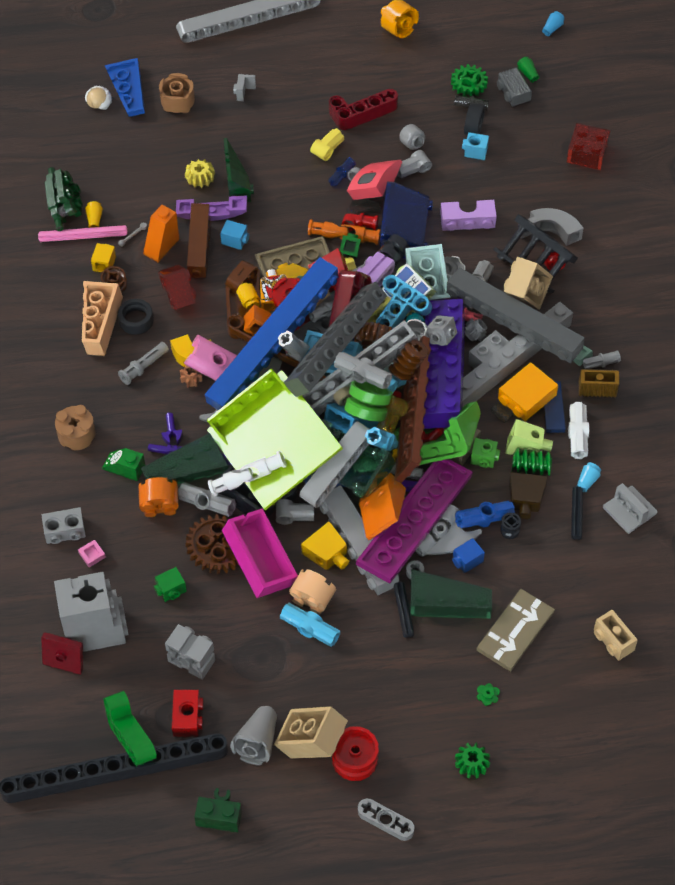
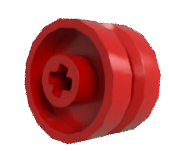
M348 727L344 729V733L336 745V750L332 754V765L342 778L350 781H361L368 778L375 771L379 753L378 741L375 735L362 727Z

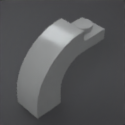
M541 208L530 212L528 220L543 231L557 234L566 246L582 239L584 228L576 218L567 212L553 208ZM529 231L524 232L521 239L532 235V233Z

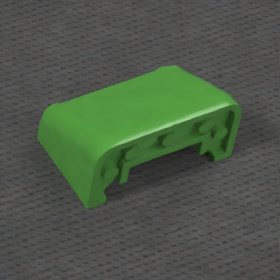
M477 401L467 403L458 416L449 419L450 427L443 428L444 433L437 440L423 443L420 449V456L422 457L420 465L460 457L470 450L481 415ZM398 427L394 432H392V434L396 435L397 441L399 438L400 427ZM435 428L424 429L423 431H425V433L428 434L431 433Z

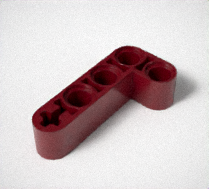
M394 89L384 90L349 105L343 97L338 95L332 96L329 99V114L341 130L351 129L391 113L398 108V93Z
M340 271L329 327L359 290L372 283L369 275L359 271Z

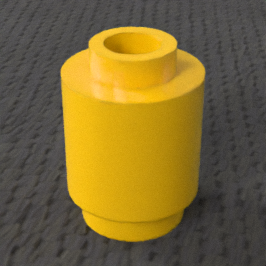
M241 284L236 293L243 307L248 311L253 305L259 307L260 298L253 284Z

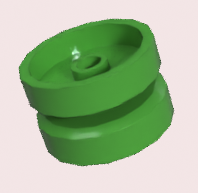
M352 381L349 389V394L352 397L347 398L344 407L345 411L353 416L369 421L380 422L386 420L388 409L385 405L390 404L392 392L389 389H381L366 381L362 384Z

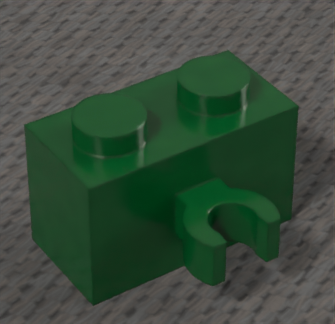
M216 788L214 791L215 799L198 797L194 816L196 826L238 832L242 808L241 803L229 801L231 798L230 790H227L224 797H220L219 788Z

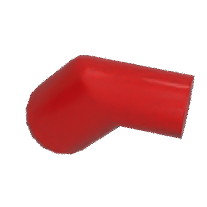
M435 428L428 434L423 431L421 435L423 443L437 440L444 433V429Z

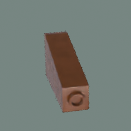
M191 203L187 260L188 277L206 278L211 235L209 204Z

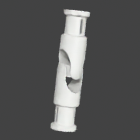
M278 451L274 456L256 460L243 466L240 470H232L223 474L221 478L208 480L209 489L214 497L218 496V493L227 489H235L243 482L254 481L271 474L275 469L287 467L286 460L281 451ZM250 467L257 468L259 474L253 477V470Z

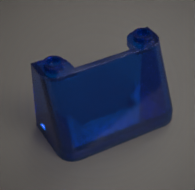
M387 181L380 248L391 235H399L404 238L409 248L428 246V242H425L427 214L428 211H432L433 200H429V196L396 182Z

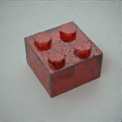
M576 123L568 149L567 163L601 170L608 147L610 130Z

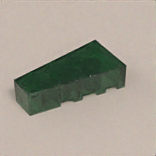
M211 433L142 467L141 470L146 479L164 477L167 478V482L172 483V480H175L179 484L224 473L228 469V465Z
M411 569V616L491 619L492 589Z

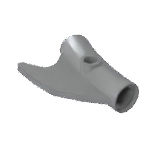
M450 504L416 549V552L421 557L453 553L455 548L472 538L474 540L482 534V530L478 529L467 532L458 527L455 522V513L460 510Z

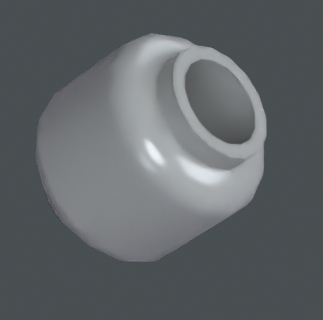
M409 124L401 130L399 139L407 148L415 150L424 144L425 134L416 125Z

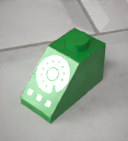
M127 448L110 452L102 469L138 481L146 466L144 454Z

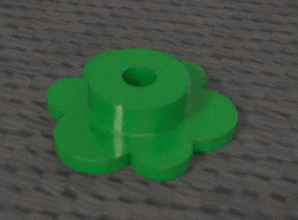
M488 683L477 688V699L482 701L483 705L489 706L492 702L496 703L498 701L497 696L500 694V690L497 687H493L492 684Z

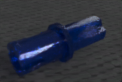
M348 157L341 166L336 168V172L328 179L331 186H337L343 178H347L348 172L356 166V162L352 158Z

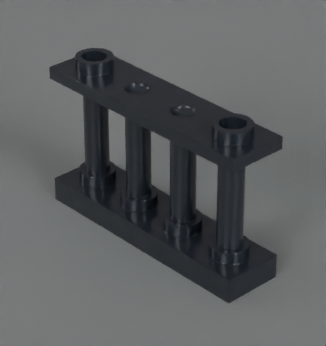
M519 214L514 219L519 223L517 226L519 228L505 248L502 250L494 247L493 249L498 253L497 257L504 262L507 260L512 264L516 260L508 254L523 233L529 231L532 233V239L519 257L526 259L538 242H544L546 244L544 246L545 250L535 263L542 266L551 252H557L559 259L549 272L553 276L552 280L564 263L567 264L568 261L575 263L578 259L572 252L526 217ZM549 286L547 292L554 293L555 290Z

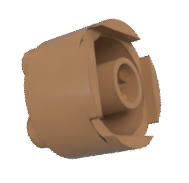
M173 73L165 80L163 78L160 81V99L164 111L188 113L195 102L192 80L188 79V76L185 74Z
M85 406L67 407L56 414L55 427L58 440L62 446L69 447L71 450H82L91 444V441L95 438L96 430L93 416Z

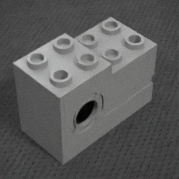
M104 572L78 576L75 579L67 578L54 581L59 615L65 638L82 642L83 652L126 643L125 636L129 634L121 596L117 597L116 589L111 590L110 581L105 579Z

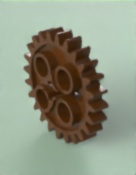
M218 514L215 515V519L208 515L206 521L201 517L200 524L194 522V528H189L185 545L187 547V554H191L190 561L196 560L195 566L202 565V571L209 568V573H212L216 569L217 573L220 574L221 569H223L225 573H228L229 567L235 570L236 565L240 566L222 532L223 527L228 521L226 520V515L222 519H219Z

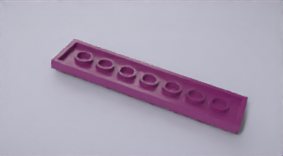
M450 459L433 462L403 500L399 520L373 538L356 560V565L390 584L470 480L473 472Z

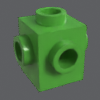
M475 438L471 454V464L479 465L483 468H493L494 462L499 461L500 450L497 449L498 442L490 439Z

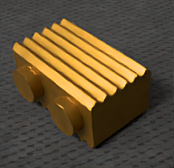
M581 369L579 376L580 396H617L619 371Z

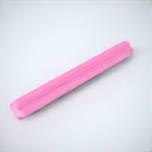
M123 225L62 231H41L38 233L39 242L126 236L127 227Z

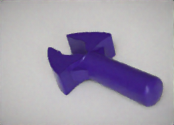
M167 413L168 431L161 433L162 438L167 445H170V438L173 435L176 438L177 445H179L183 432L182 430L175 429L173 413Z

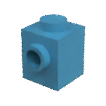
M226 220L220 233L221 244L242 250L244 243L247 244L249 240L247 225Z

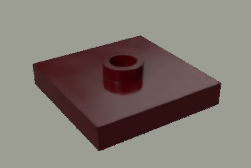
M44 632L41 637L42 664L81 675L83 671V643Z

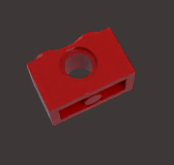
M174 690L172 713L173 737H198V731L203 726V718L199 716V710H203V697L199 696V690ZM186 711L193 712L191 715H184Z

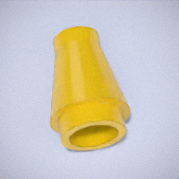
M92 201L87 203L85 207L89 228L99 227L103 211L101 203Z

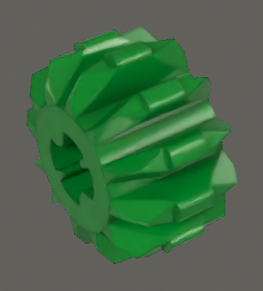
M477 742L474 744V747H471L469 743L466 744V748L460 746L459 753L455 754V760L457 761L455 762V767L460 768V775L467 773L468 779L471 775L478 779L479 773L486 774V768L490 767V762L488 761L490 754L485 753V747L478 748Z

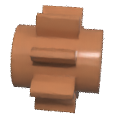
M187 365L184 370H180L181 383L185 382L187 387H197V384L203 381L202 373Z

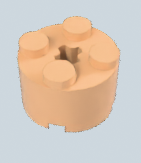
M302 569L289 592L294 597L292 601L296 605L303 607L305 604L310 607L311 611L320 615L333 597L336 587L332 583L330 586L325 583L326 578L308 569L304 572Z

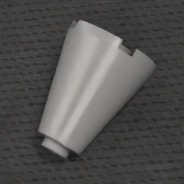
M259 707L233 737L230 748L234 754L237 752L241 755L240 759L252 765H262L263 762L266 761L267 763L269 761L277 714L272 707Z

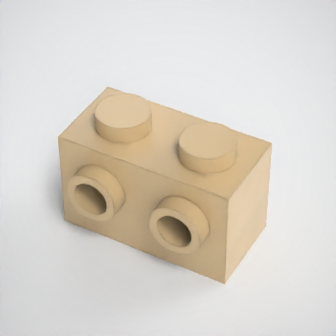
M613 610L596 619L594 634L599 641H603L611 656H615L619 661L635 651L637 638Z

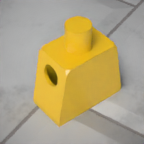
M329 521L301 544L302 554L325 570H328L334 564L342 570L349 564V560L345 557L347 554V544Z

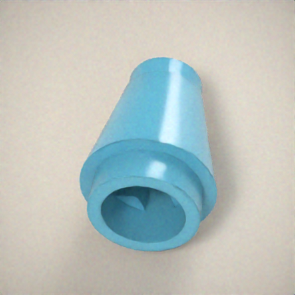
M588 462L587 465L583 466L576 486L582 487L583 492H587L601 476V468L594 463Z

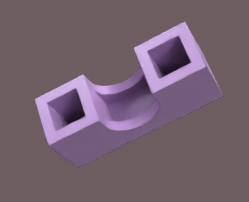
M494 200L476 201V209L473 212L462 211L459 207V202L441 203L442 231L496 227L497 216Z

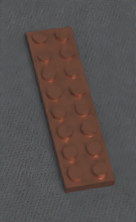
M422 336L419 341L427 347L428 355L424 358L418 369H416L415 373L412 374V377L403 385L395 481L401 483L420 465L422 459L420 456V449L423 445L421 435L424 430L423 417L426 412L424 402L427 397L425 389L428 383L427 370L430 365L428 356L431 351L429 346L430 338Z

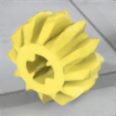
M198 159L197 162L191 161L190 165H187L185 172L189 185L193 184L194 188L197 186L202 188L204 185L209 187L215 175L214 167L211 162L207 163L206 159L203 161Z

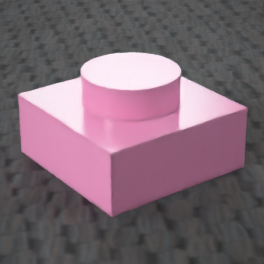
M95 540L78 549L79 555L88 567L106 558L105 553Z

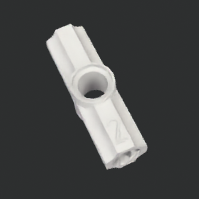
M575 402L570 404L568 437L571 441V456L575 459H583L588 456L589 422H587L586 405L582 402Z

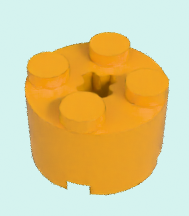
M393 0L381 9L382 28L396 37L405 38L409 36L414 30L412 28L414 24L418 23V11L403 0Z

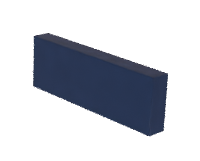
M556 381L558 384L557 395L543 406L546 433H565L566 430L561 381Z

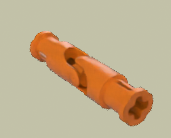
M310 219L308 235H322L324 238L339 237L342 240L343 235H348L349 228H353L356 232L355 235H358V239H361V243L372 242L375 245H379L381 229L377 231L368 230L366 227L346 224L339 227L333 222L325 221L320 223L313 222Z

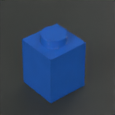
M472 538L453 550L452 561L456 568H460L463 573H466L484 562L485 552Z

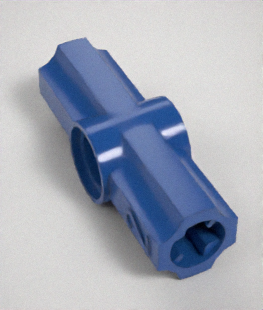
M509 501L494 504L483 502L479 507L456 511L455 522L461 529L477 525L487 527L491 522L502 520L505 514L515 513V507Z

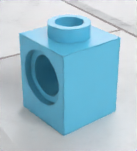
M468 132L467 139H463L462 149L465 150L464 157L485 160L489 136Z

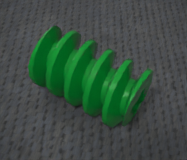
M516 448L513 454L511 472L516 467L518 473L524 468L525 474L532 469L533 475L539 470L540 475L543 476L546 470L548 476H550L552 465L550 452H547L545 457H543L542 451H539L536 456L534 450H531L528 455L526 449L520 454L519 448Z

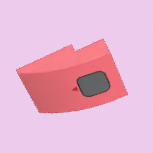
M385 161L365 166L355 175L347 192L353 200L383 197L385 190L392 188L402 161Z

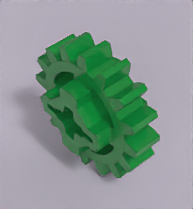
M467 64L464 68L461 65L460 70L456 68L455 73H452L451 85H453V90H457V94L463 93L464 97L466 94H469L470 97H472V94L479 96V92L483 93L484 88H487L488 76H486V71L482 72L481 67L476 69V65L470 67Z

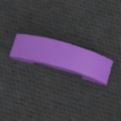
M247 195L231 196L229 201L202 204H209L211 221L223 220L247 212ZM194 199L176 200L177 217L190 220L191 203H195Z

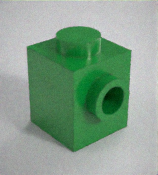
M350 233L347 236L343 235L340 252L343 255L358 257L361 239H358V235Z
M177 567L155 577V592L158 596H162L165 602L174 600L180 594L187 592L185 581Z

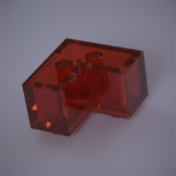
M175 265L158 271L162 288L167 292L171 308L176 310L195 303L196 292L190 286L191 276L188 270H185L180 265Z

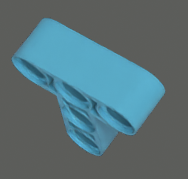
M388 275L384 278L383 287L392 296V299L379 315L376 323L384 324L389 322V327L395 328L403 321L411 309L422 316H426L432 311V304L425 295L394 275ZM392 282L397 283L394 288L389 289V285ZM411 292V296L409 298H403L405 293ZM421 302H426V306L424 308H418ZM396 307H400V312L393 314V310Z

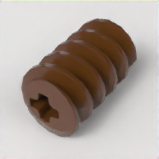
M416 339L412 340L411 343H406L405 348H402L401 353L393 360V364H390L389 371L398 379L409 380L424 361V358L427 357V347Z

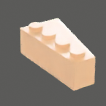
M83 281L82 343L87 355L105 356L123 295L117 283Z

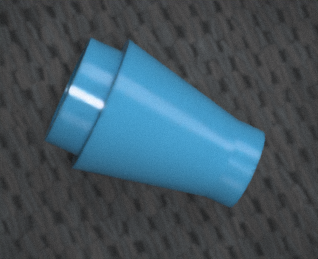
M558 11L551 13L542 32L546 36H550L564 24V16Z

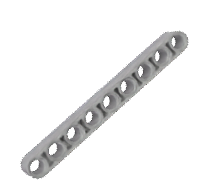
M254 0L182 20L176 25V29L182 42L189 43L314 8L320 4L321 0Z

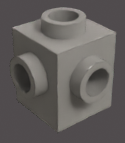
M436 316L427 326L430 344L448 345L457 334L454 317Z

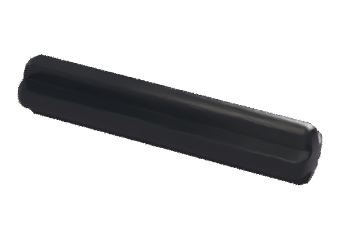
M575 486L572 490L571 538L580 540L582 538L583 488Z
M396 582L394 584V592L403 636L405 638L413 637L414 629L405 584L403 582Z

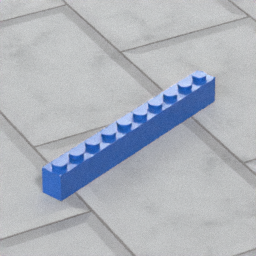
M321 257L317 259L205 393L206 402L209 405L220 410L258 379L261 370L267 368L271 358L282 349L279 345V335L286 331L294 334L295 329L304 323L305 317L315 310L319 300L325 298L328 289L337 283L338 268Z

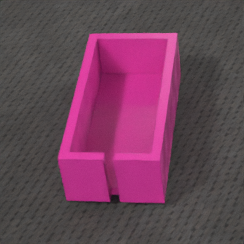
M263 508L247 513L246 516L241 515L228 519L222 532L256 598L291 587L298 575Z

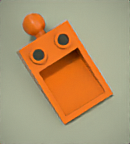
M389 473L362 492L359 505L368 540H371L399 520L406 488L400 482L395 481L392 473Z

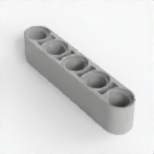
M359 421L352 425L339 442L343 449L317 469L300 492L301 498L315 508H318L369 445L365 437L367 430H370Z

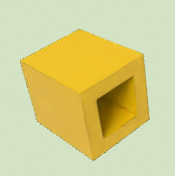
M96 244L91 258L93 271L102 272L114 265L116 259L115 247L109 244Z

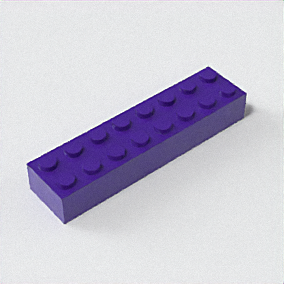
M463 299L430 301L432 311L425 316V324L427 326L436 316L454 317L457 334L448 345L440 346L439 344H430L429 342L431 351L428 356L430 365L427 370L428 383L425 389L427 397L424 402V408L426 409L423 417L424 429L449 428L450 423L448 420L462 412L465 334Z

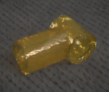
M392 395L390 404L385 405L388 409L386 420L380 421L377 428L393 434L400 417H403L408 410V402Z

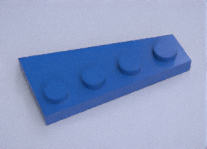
M138 58L105 65L128 117L144 114L145 107Z

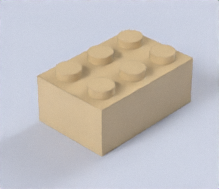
M517 257L516 261L511 265V274L504 283V292L529 307L540 310L553 276L538 263Z
M332 707L291 709L274 745L290 758L331 757L336 750V745L341 735L344 733L348 720Z

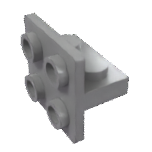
M623 483L616 488L615 497L603 505V509L628 534L657 514V510L633 486L627 488Z

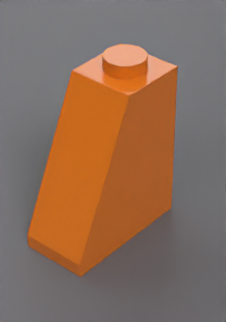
M161 205L151 215L143 252L145 256L157 263L179 240L177 213L164 205Z

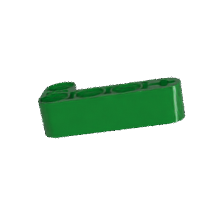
M121 691L103 698L110 728L134 764L139 766L156 759L157 754L154 745L132 715L126 693Z

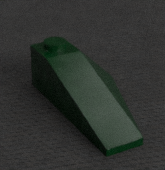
M223 138L229 197L247 195V202H251V194H254L253 184H249V176L228 139Z

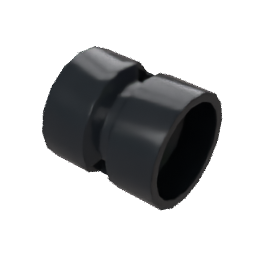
M391 235L378 252L384 254L385 257L393 259L396 267L405 256V249L409 248V245L401 236Z

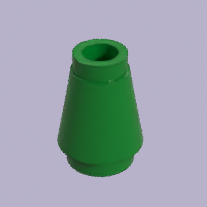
M526 56L518 61V70L530 82H535L539 79L532 59Z

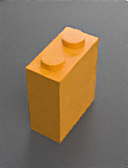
M530 362L499 388L498 399L502 405L510 408L517 417L522 418L526 422L557 395L558 384Z

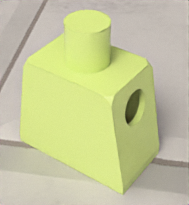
M516 419L507 438L505 454L513 455L516 448H519L520 454L526 449L528 455L531 450H534L537 456L540 450L551 452L553 441L544 439L545 430L543 428Z

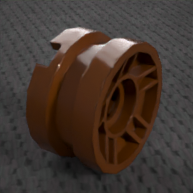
M110 266L102 271L101 282L117 283L121 292H123L127 287L126 273L120 267Z

